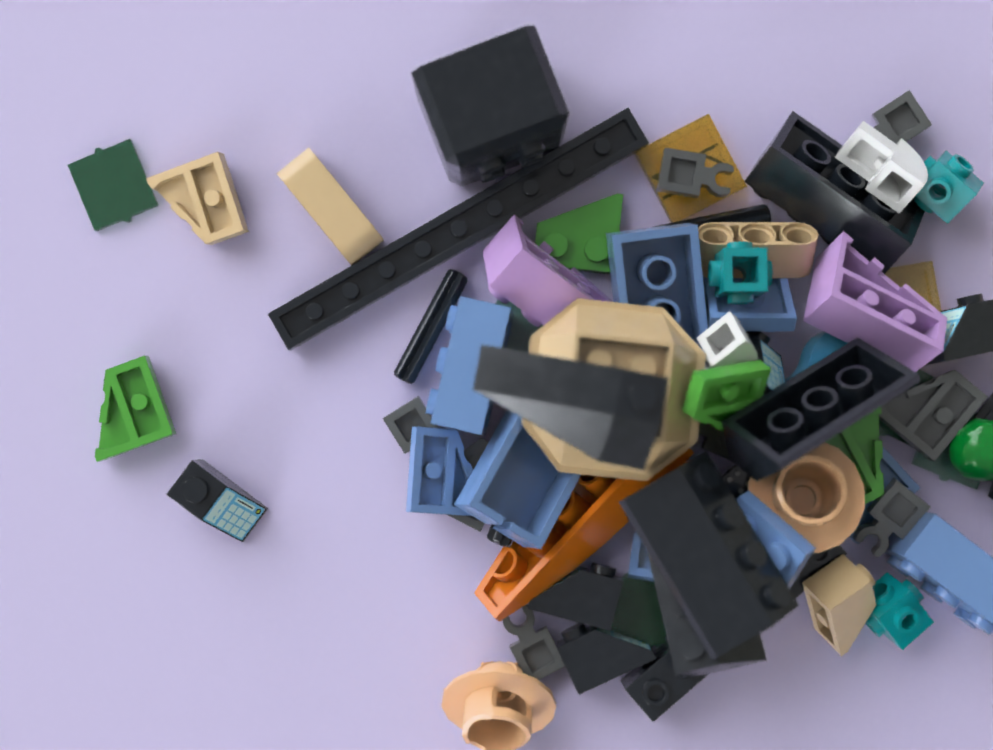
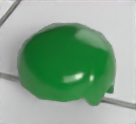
M974 418L966 423L949 443L950 461L961 476L980 482L993 481V420Z

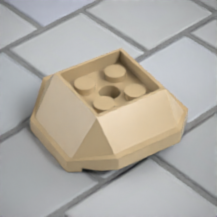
M577 298L530 336L529 353L622 368L669 378L661 425L644 470L596 461L584 454V452L522 418V426L558 472L648 481L698 442L700 422L690 417L682 408L693 371L705 369L706 354L664 308Z

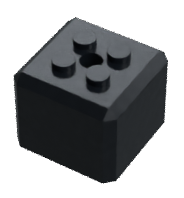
M535 25L515 29L421 65L411 72L418 103L450 182L462 187L478 180H482L483 183L489 182L505 175V170L517 165H521L522 168L534 165L544 160V155L560 147L564 138L569 111Z

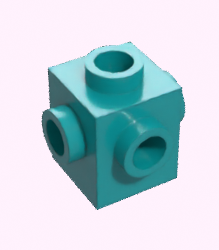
M946 150L937 160L930 155L924 161L928 171V179L923 188L915 195L914 200L925 212L930 214L934 212L948 224L978 194L984 182L973 174L974 168L965 158L958 154L952 156Z
M752 242L727 243V248H723L716 253L714 261H709V286H715V297H727V304H753V297H759L768 292V286L772 284L773 267L771 260L767 258V248H753ZM733 269H738L742 272L743 280L741 283L733 282Z
M888 572L875 582L873 590L876 606L865 624L876 636L880 638L884 634L903 650L934 623L920 604L924 596L909 580L905 579L901 583Z

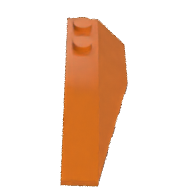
M689 448L648 481L582 474L542 549L526 548L514 541L510 547H503L474 594L499 622L529 603L531 599L540 595L576 569L629 522L627 515L619 504L620 501L685 463L694 452Z

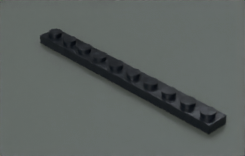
M626 108L544 155V160L521 168L268 313V316L287 349L291 351L499 232L514 214L519 219L527 216L648 146L649 142L630 109Z

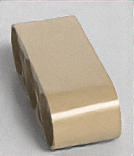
M307 148L276 173L351 266L384 241L378 231L310 148Z
M710 222L698 227L703 277L708 278L709 261H714L715 254L721 249L727 248V243L752 242L753 248H767V258L772 262L773 278H802L809 275L812 271L818 232L811 225L800 222ZM733 269V278H743L742 272L738 269Z

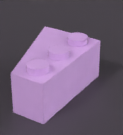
M515 214L483 249L488 289L491 294L504 304L510 301L520 308L525 319L536 327L544 326L577 298L613 302L575 267L569 270L549 254L554 249L548 243L543 241L538 246L522 232L521 226L524 222Z
M843 231L815 259L803 321L846 343L858 337L912 371L917 372L943 352L947 317L906 283L899 287L881 271L885 265L875 257L868 261L850 246L854 239Z

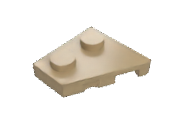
M215 152L146 178L148 185L167 200L171 205L170 208L181 219L186 220L192 226V231L205 244L214 245L249 232L223 153Z

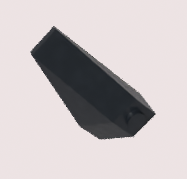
M481 345L473 391L577 448L596 461L644 470L661 425L669 378L622 368Z

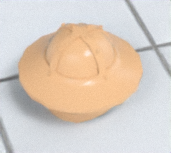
M826 442L779 472L759 481L754 480L750 476L748 481V490L816 548L813 553H820L841 545L857 529L865 509L864 483L856 465L839 448Z
M491 661L482 662L481 666L475 671H470L454 678L443 691L441 707L447 718L462 729V737L466 744H472L481 750H516L530 741L531 734L542 730L553 720L556 701L551 690L537 678L524 674L517 662Z

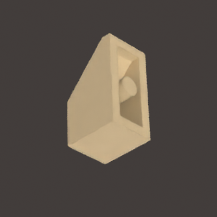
M844 554L802 582L814 629L840 656L849 651L876 606L873 590L875 585L874 578L862 564L855 566Z

